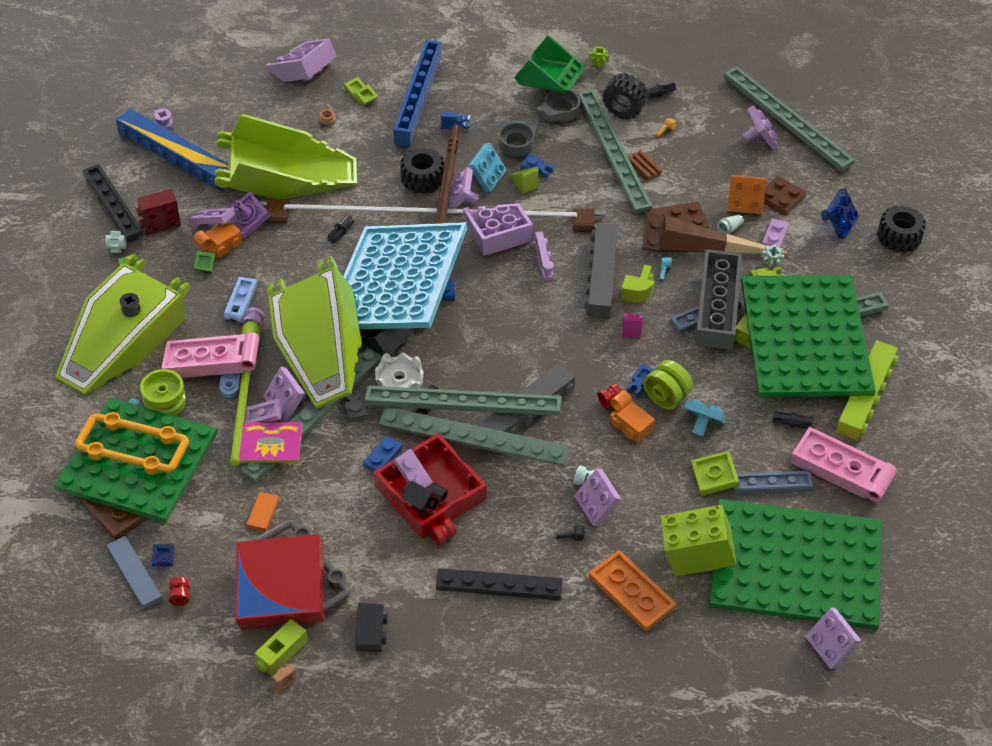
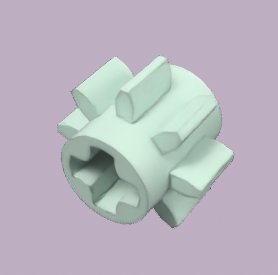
M111 231L110 235H106L105 238L106 249H111V253H121V249L126 248V236L121 235V231Z
M775 244L770 247L766 245L765 251L761 253V257L764 258L762 263H766L770 268L775 265L779 266L780 261L784 259V255L781 254L782 248L777 247Z

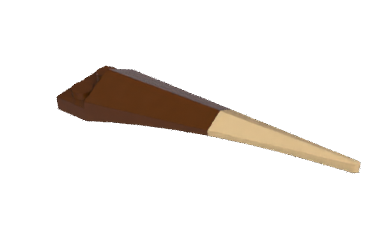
M647 213L641 249L654 252H705V249L732 253L761 254L762 251H765L766 245L673 217ZM785 251L781 252L784 256L788 254Z

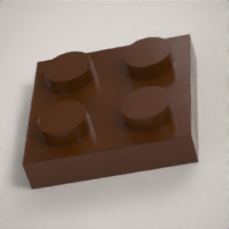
M776 176L766 186L764 204L786 216L806 197V191L780 176Z

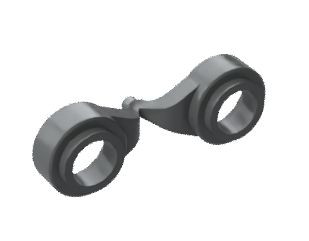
M552 90L548 92L543 106H538L532 117L507 123L500 128L498 134L500 150L512 157H521L530 153L534 148V140L539 129L541 117L547 121L559 123L575 119L580 111V98L578 94L572 90H569L567 93ZM566 107L569 111H557L554 108ZM518 140L523 142L524 145L514 146L508 144V142Z

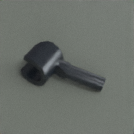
M576 525L574 531L556 533V538L573 537V539L581 541L585 536V527L583 525Z

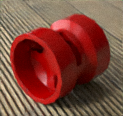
M614 383L607 390L599 391L597 397L600 404L605 409L612 407L610 400L620 393L622 389Z
M444 518L438 525L428 528L430 537L437 545L443 544L447 537L452 538L457 534L454 524L448 518Z
M184 577L172 578L169 581V590L171 591L168 594L169 603L174 606L188 604L190 601V594L188 593L190 590V580Z

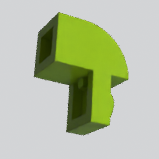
M644 265L640 278L631 275L625 276L620 300L641 303L652 296L655 282L653 281L654 274H651L652 266Z

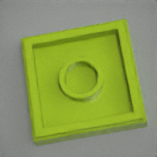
M729 451L691 460L701 496L740 486Z

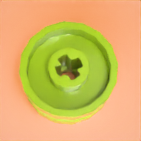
M663 360L643 381L648 397L656 405L666 410L674 409L682 399L693 391V382L689 373L680 364L671 360Z
M158 369L150 372L143 378L140 384V392L145 408L177 416L184 410L186 394L183 380L178 373L173 370Z

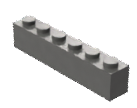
M596 223V230H592L591 241H595V243H591L590 254H593V257H589V267L592 270H588L587 281H591V284H587L586 295H589V298L585 297V308L588 309V316L610 318L618 225Z
M557 364L519 394L562 396L563 398L566 394L569 395L573 392L575 376L563 366ZM494 412L476 426L518 434L519 430L529 426L539 415Z

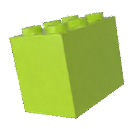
M723 505L661 516L664 549L675 577L737 566L732 530Z

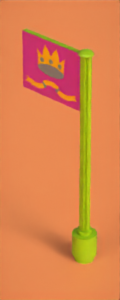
M254 321L246 322L242 327L241 335L252 332L256 333L260 338L261 328ZM244 370V373L241 375L232 453L229 464L239 466L240 463H299L302 422H244L250 371Z

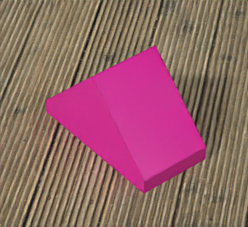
M624 313L622 337L641 339L642 315Z

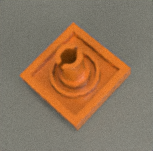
M731 175L727 211L763 214L767 179Z

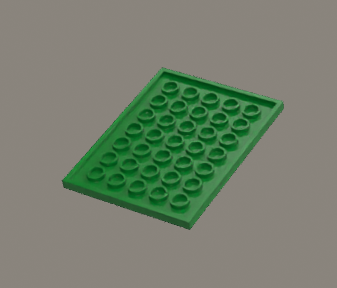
M852 275L741 277L758 397L875 395L876 390Z
M719 499L718 505H723L732 530L737 566L712 570L709 607L816 622L830 608H836L849 626L878 630L880 626L881 572L880 519Z

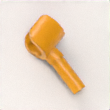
M667 118L664 126L655 135L659 137L667 129L674 130L676 121Z

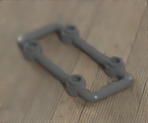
M287 520L258 536L256 540L271 539L288 528L294 531V536L311 535L308 528L300 527L296 521ZM324 557V570L328 574L329 584L342 591L325 602L326 612L346 600L350 596V588L345 583L344 572L340 569H334Z

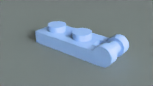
M238 278L225 309L224 320L230 321L234 319L237 322L243 323L257 286L256 279Z

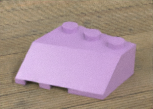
M329 38L304 42L292 49L290 54L277 58L276 63H268L265 65V68L284 82L302 79L308 81L313 78L315 73L321 72L324 66L331 64L332 60L337 56Z
M519 203L497 205L496 208L486 209L485 206H479V209L469 210V207L463 208L470 235L483 256L534 241L533 224Z

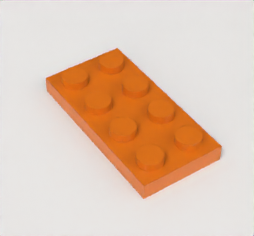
M620 550L616 551L588 574V577L645 632L676 609L677 603Z

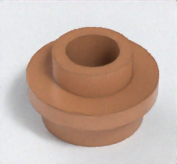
M325 109L321 111L319 121L324 125L333 124L336 121V115L332 110Z

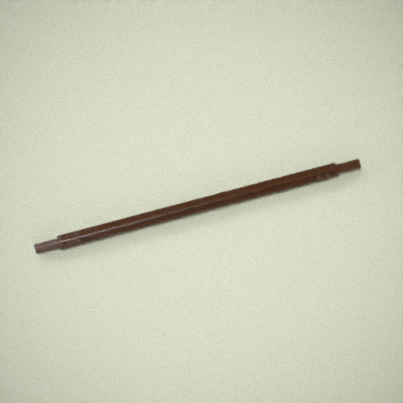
M453 125L451 137L448 140L435 224L446 223L459 144L458 125Z

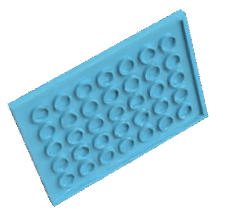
M466 222L364 227L344 274V278L353 289L359 329L431 328L468 229Z

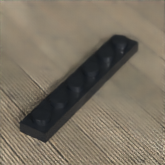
M100 164L84 169L85 178L122 235L126 236V241L128 242L143 236L142 228Z
M438 568L436 590L561 600L563 578Z

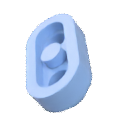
M241 373L221 375L219 387L223 397L234 398L239 394Z

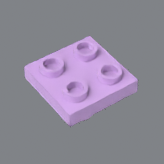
M754 106L748 108L755 127L743 133L745 140L750 143V141L761 135L773 150L779 146L776 141L778 137L774 130L771 131L772 125L767 118L764 119L765 116L760 109L757 111Z
M466 167L462 172L460 171L452 181L448 209H456L464 200L472 205L477 203L479 195L470 191L473 170L469 167Z
M280 367L263 397L266 401L281 400L282 413L280 421L288 422L300 401H304L306 393L303 391L304 389H301L288 369Z
M597 468L574 495L593 526H599L621 500L604 471Z
M830 608L805 636L830 669H836L861 641L836 608Z

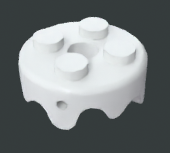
M386 353L382 356L380 364L375 369L377 386L421 388L423 384L424 372L418 356L411 358L406 353H400L397 357H391ZM396 376L405 377L401 380L395 379Z

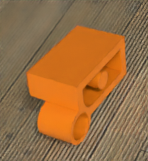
M231 221L223 225L219 224L207 232L198 231L193 236V242L203 252L214 253L215 260L243 244L241 231Z
M623 390L610 400L615 411L610 414L609 422H611L613 427L621 430L628 439L639 444L654 431L655 419L636 405L628 392Z

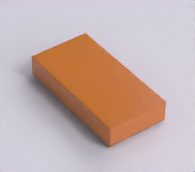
M259 492L248 519L247 528L267 532L279 502L278 495Z

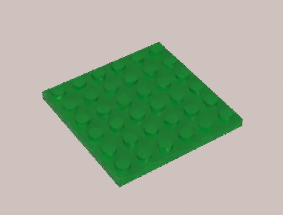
M109 398L99 414L106 415L115 412L119 414L120 419L159 429L171 426L175 429L176 433L187 436L189 444L178 466L169 473L158 471V473L150 475L144 470V467L106 457L95 461L88 456V453L76 449L55 482L54 488L56 491L166 523L218 434L217 428ZM98 421L95 422L83 443L89 445L93 442H99L103 445L104 449L142 459L155 456L159 459L160 463L166 465L170 463L180 442L174 441L168 445L163 443L158 436L122 427L111 431L106 428L105 423Z

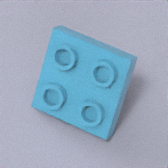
M485 143L469 164V168L473 170L472 176L475 175L485 193L493 190L507 170L491 143Z
M692 399V402L686 400L684 408L698 416L692 433L704 437L709 420L725 425L727 417L722 409L712 405L710 408H707L703 402Z

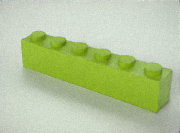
M876 340L869 355L876 390L875 395L850 396L839 419L836 433L856 441L859 440L861 434L865 435L869 425L866 422L867 420L871 421L875 412L872 408L873 406H878L881 398L878 395L879 393H884L887 385L885 380H889L893 372L890 368L891 366L895 367L899 358V356H896L897 347Z

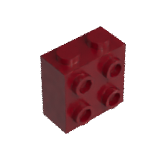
M172 189L137 198L138 206H135L138 217H140L138 223L145 230L146 235L181 226L178 204Z

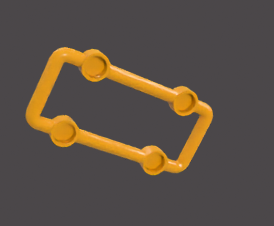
M115 412L106 415L97 413L91 415L75 441L76 449L88 453L92 460L97 461L102 457L134 464L144 467V470L150 475H154L158 471L165 473L174 471L189 444L188 437L176 433L175 429L171 426L159 429L120 419L119 414ZM96 421L105 423L106 428L111 431L122 427L158 436L163 443L168 445L174 441L180 442L168 465L160 463L159 459L155 456L142 459L104 449L103 445L99 442H93L89 445L83 443Z

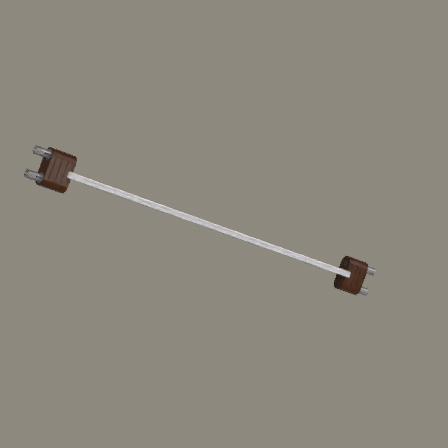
M289 199L259 201L271 215L266 220L267 223H288L289 209L437 212V208L290 204ZM573 207V212L524 211L528 216L573 217V231L591 232L596 229L595 216L606 217L607 214L605 210ZM448 209L447 213L464 214L463 209Z

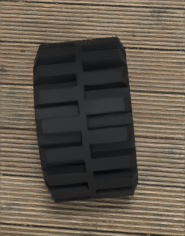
M619 73L617 76L614 75L602 94V102H604L605 108H608V111L612 112L614 116H619L621 119H633L640 114L649 97L648 89L644 87V82H641V79L638 77L635 78L634 75H628V73L623 75Z
M426 147L409 150L401 158V182L405 188L408 187V190H414L416 193L432 192L433 189L437 190L439 185L441 186L444 170L442 155H439V152L433 151L431 148L426 149Z
M895 205L892 208H887L881 216L877 236H879V241L882 242L883 246H887L888 249H893L895 252H907V250L913 251L914 248L917 249L922 242L926 228V220L923 218V215L918 213V210L911 209L912 207L909 206L904 207V205H900V207Z

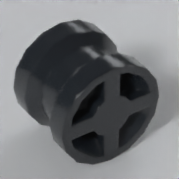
M126 293L121 296L120 305L123 315L126 317L137 316L141 311L138 296L134 293Z

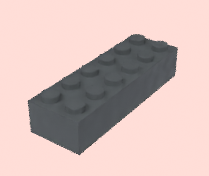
M705 249L695 345L733 350L742 254Z

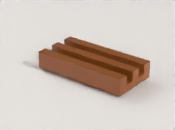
M639 150L637 154L633 153L632 157L628 156L632 166L647 181L662 174V169L642 150Z

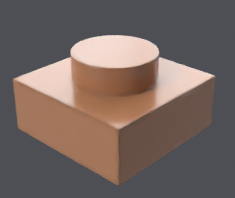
M291 664L285 668L278 669L274 676H272L274 687L279 693L297 680L296 671Z

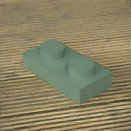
M881 292L857 297L860 317L888 310L889 304Z

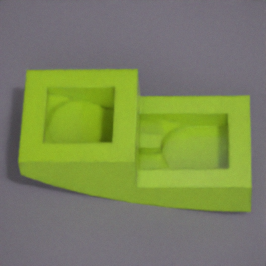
M359 77L344 84V89L363 105L378 98V95L369 84L365 86Z

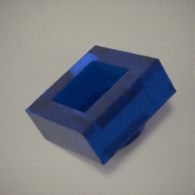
M153 544L152 566H173L174 544Z

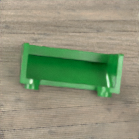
M547 35L531 54L532 59L526 62L514 76V79L521 86L567 93L583 72L584 66L556 40Z

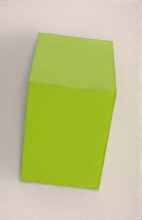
M538 167L524 169L509 175L522 194L538 188Z

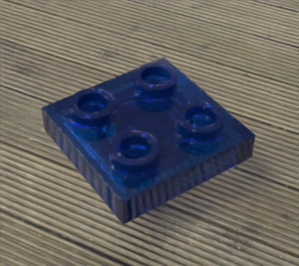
M846 188L839 189L828 208L821 212L823 221H831L839 239L846 238L859 217L858 211Z

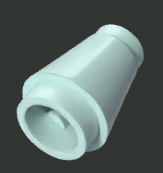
M735 215L720 219L717 224L718 231L730 235L743 224V218L741 215Z

